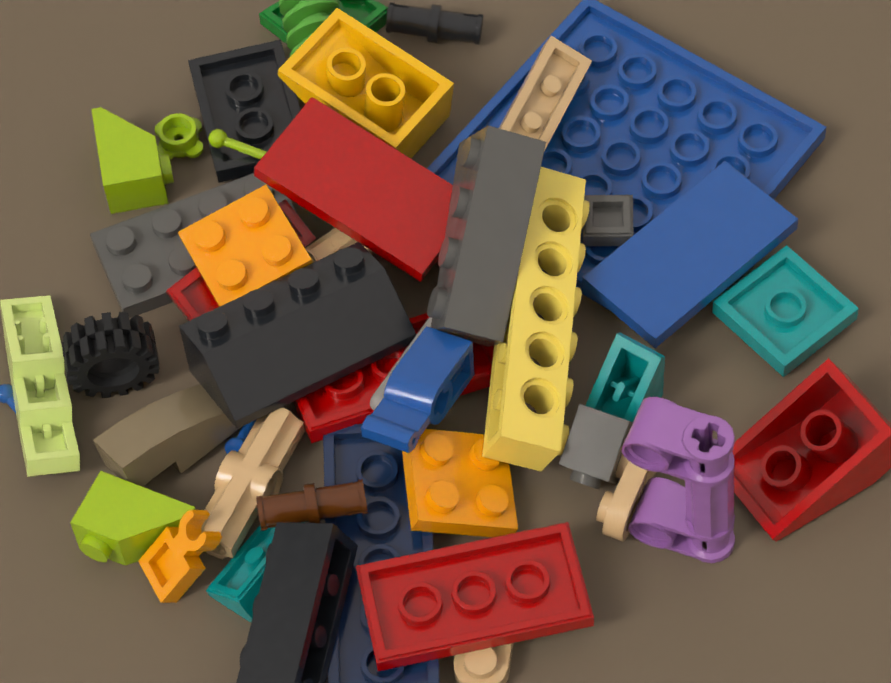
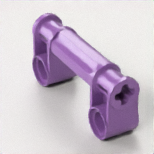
M647 397L643 399L621 451L628 461L642 469L662 472L684 479L685 487L661 477L648 479L628 526L629 532L637 540L649 546L665 548L706 563L720 562L729 557L735 544L733 532L735 523V459L732 452L735 436L732 427L727 421L718 416H711L681 407L664 398ZM714 430L717 432V440L713 439ZM703 542H707V549L703 548Z

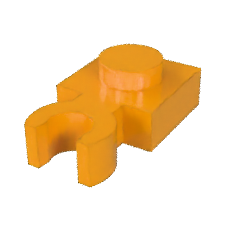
M208 510L187 511L182 516L179 527H166L138 560L161 603H177L206 569L199 557L203 551H212L220 544L222 539L220 532L204 531L201 533L203 523L210 516Z

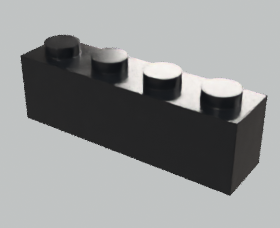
M277 522L272 543L266 552V568L260 591L253 603V619L247 642L240 654V670L236 683H326L358 545L335 524Z

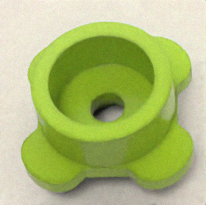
M182 113L171 114L165 117L155 126V134L159 137V154H169L170 160L173 157L182 158L188 156L189 158H196L200 156L204 150L203 143L199 141V133L203 128L201 121Z

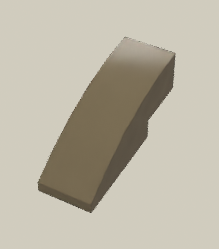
M199 384L148 404L117 422L94 438L93 442L104 464L117 477L143 487L170 465H173L180 473H183L238 429L202 385Z

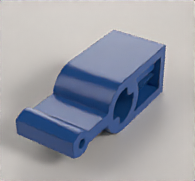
M426 326L389 376L384 391V398L373 413L365 418L361 426L362 437L407 453L413 451L419 437L429 424L437 425L443 420L474 377L473 342Z

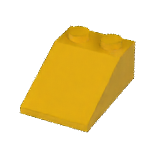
M336 8L278 69V76L305 104L311 97L315 98L411 159L450 116L454 89L452 81L339 8Z

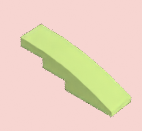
M51 296L0 300L10 379L27 477L80 471V454L72 422V403L65 376L62 344Z

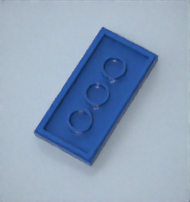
M724 161L582 277V287L652 347L657 348L797 230L798 218Z

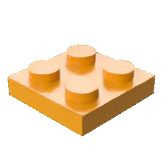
M267 184L178 231L182 243L219 307L313 263Z
M425 429L413 451L410 453L402 451L411 531L497 537L512 534L518 530L509 463L482 457L485 434Z

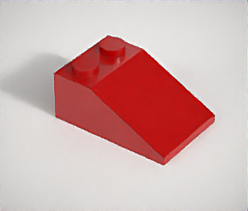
M828 358L734 442L732 450L735 459L734 493L772 540L777 542L873 485L891 469V424L852 379Z

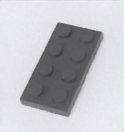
M253 173L90 233L95 251L122 312L128 313L129 318H132L135 315H140L172 303L173 301L167 295L166 290L196 268L179 237L178 231L266 185V183L256 178ZM267 185L278 204L286 199L295 210L288 197Z

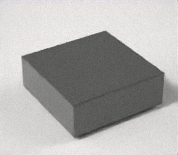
M584 195V200L589 201L590 205L588 218L583 227V244L585 246H621L634 235L633 195Z

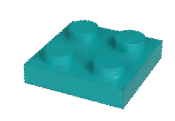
M787 245L714 300L712 313L782 377H785L857 320L859 308Z

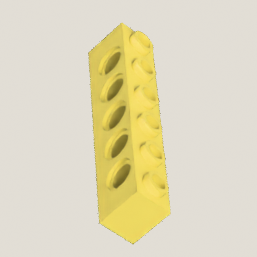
M544 167L540 169L504 341L494 345L482 457L542 471L557 455L561 456L569 436V427L564 424V414L573 393V379L568 378L569 362L575 354L578 341L577 333L572 332L573 317L579 309L582 296L581 288L576 287L577 273L582 267L586 252L585 244L580 243L581 229L587 221L590 207L589 201L584 200L586 179ZM536 312H537L538 314H540V315L544 318V320H543L542 318H540V317L536 314ZM531 357L537 360L541 366L534 363ZM525 403L530 404L537 413L532 412Z

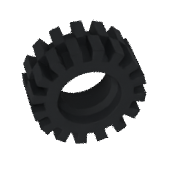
M111 312L101 313L102 319L95 320L93 316L84 318V326L76 322L71 326V332H65L62 350L67 382L69 386L73 385V390L78 393L85 390L86 396L94 397L97 392H101L102 398H111V392L116 391L119 392V396L128 395V388L132 387L138 391L144 388L143 381L151 383L155 379L154 374L159 373V358L154 330H152V325L148 321L143 323V317L135 315L129 320V315L126 312H119L117 318H111Z

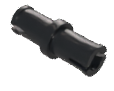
M390 2L388 7L386 33L394 32L427 37L428 42L434 43L438 42V38L470 42L476 45H480L483 14L475 15L442 10V5L432 4L430 9Z

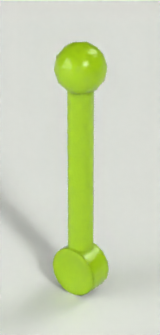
M215 129L209 134V143L214 148L226 146L260 160L267 152L229 138L222 129Z

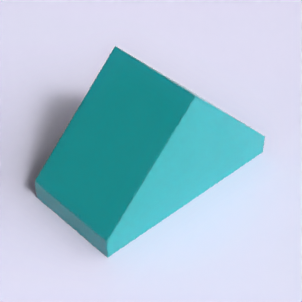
M621 332L617 333L585 406L633 422L643 399L647 397L661 398L663 395L665 356Z

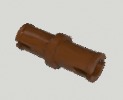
M363 479L315 488V484L310 483L304 484V490L264 497L262 495L256 496L262 531L276 527L277 522L321 523L320 520L360 513L368 514Z

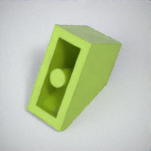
M102 107L91 109L102 182L110 213L115 214L168 204L165 184L174 183L169 154H159L156 137Z
M100 471L70 524L79 549L86 556L98 562H107L110 559L127 566L138 562L166 527H179L182 516L187 511L196 510V508Z

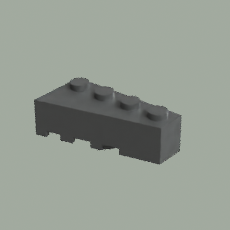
M488 125L459 143L445 239L442 243L438 259V265L440 266L438 284L431 293L427 309L428 317L432 318L431 328L486 347L503 343L544 155L545 141Z

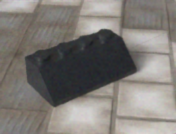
M360 242L340 249L323 259L295 270L276 281L179 325L190 372L237 429L408 346L416 336V332L385 268Z

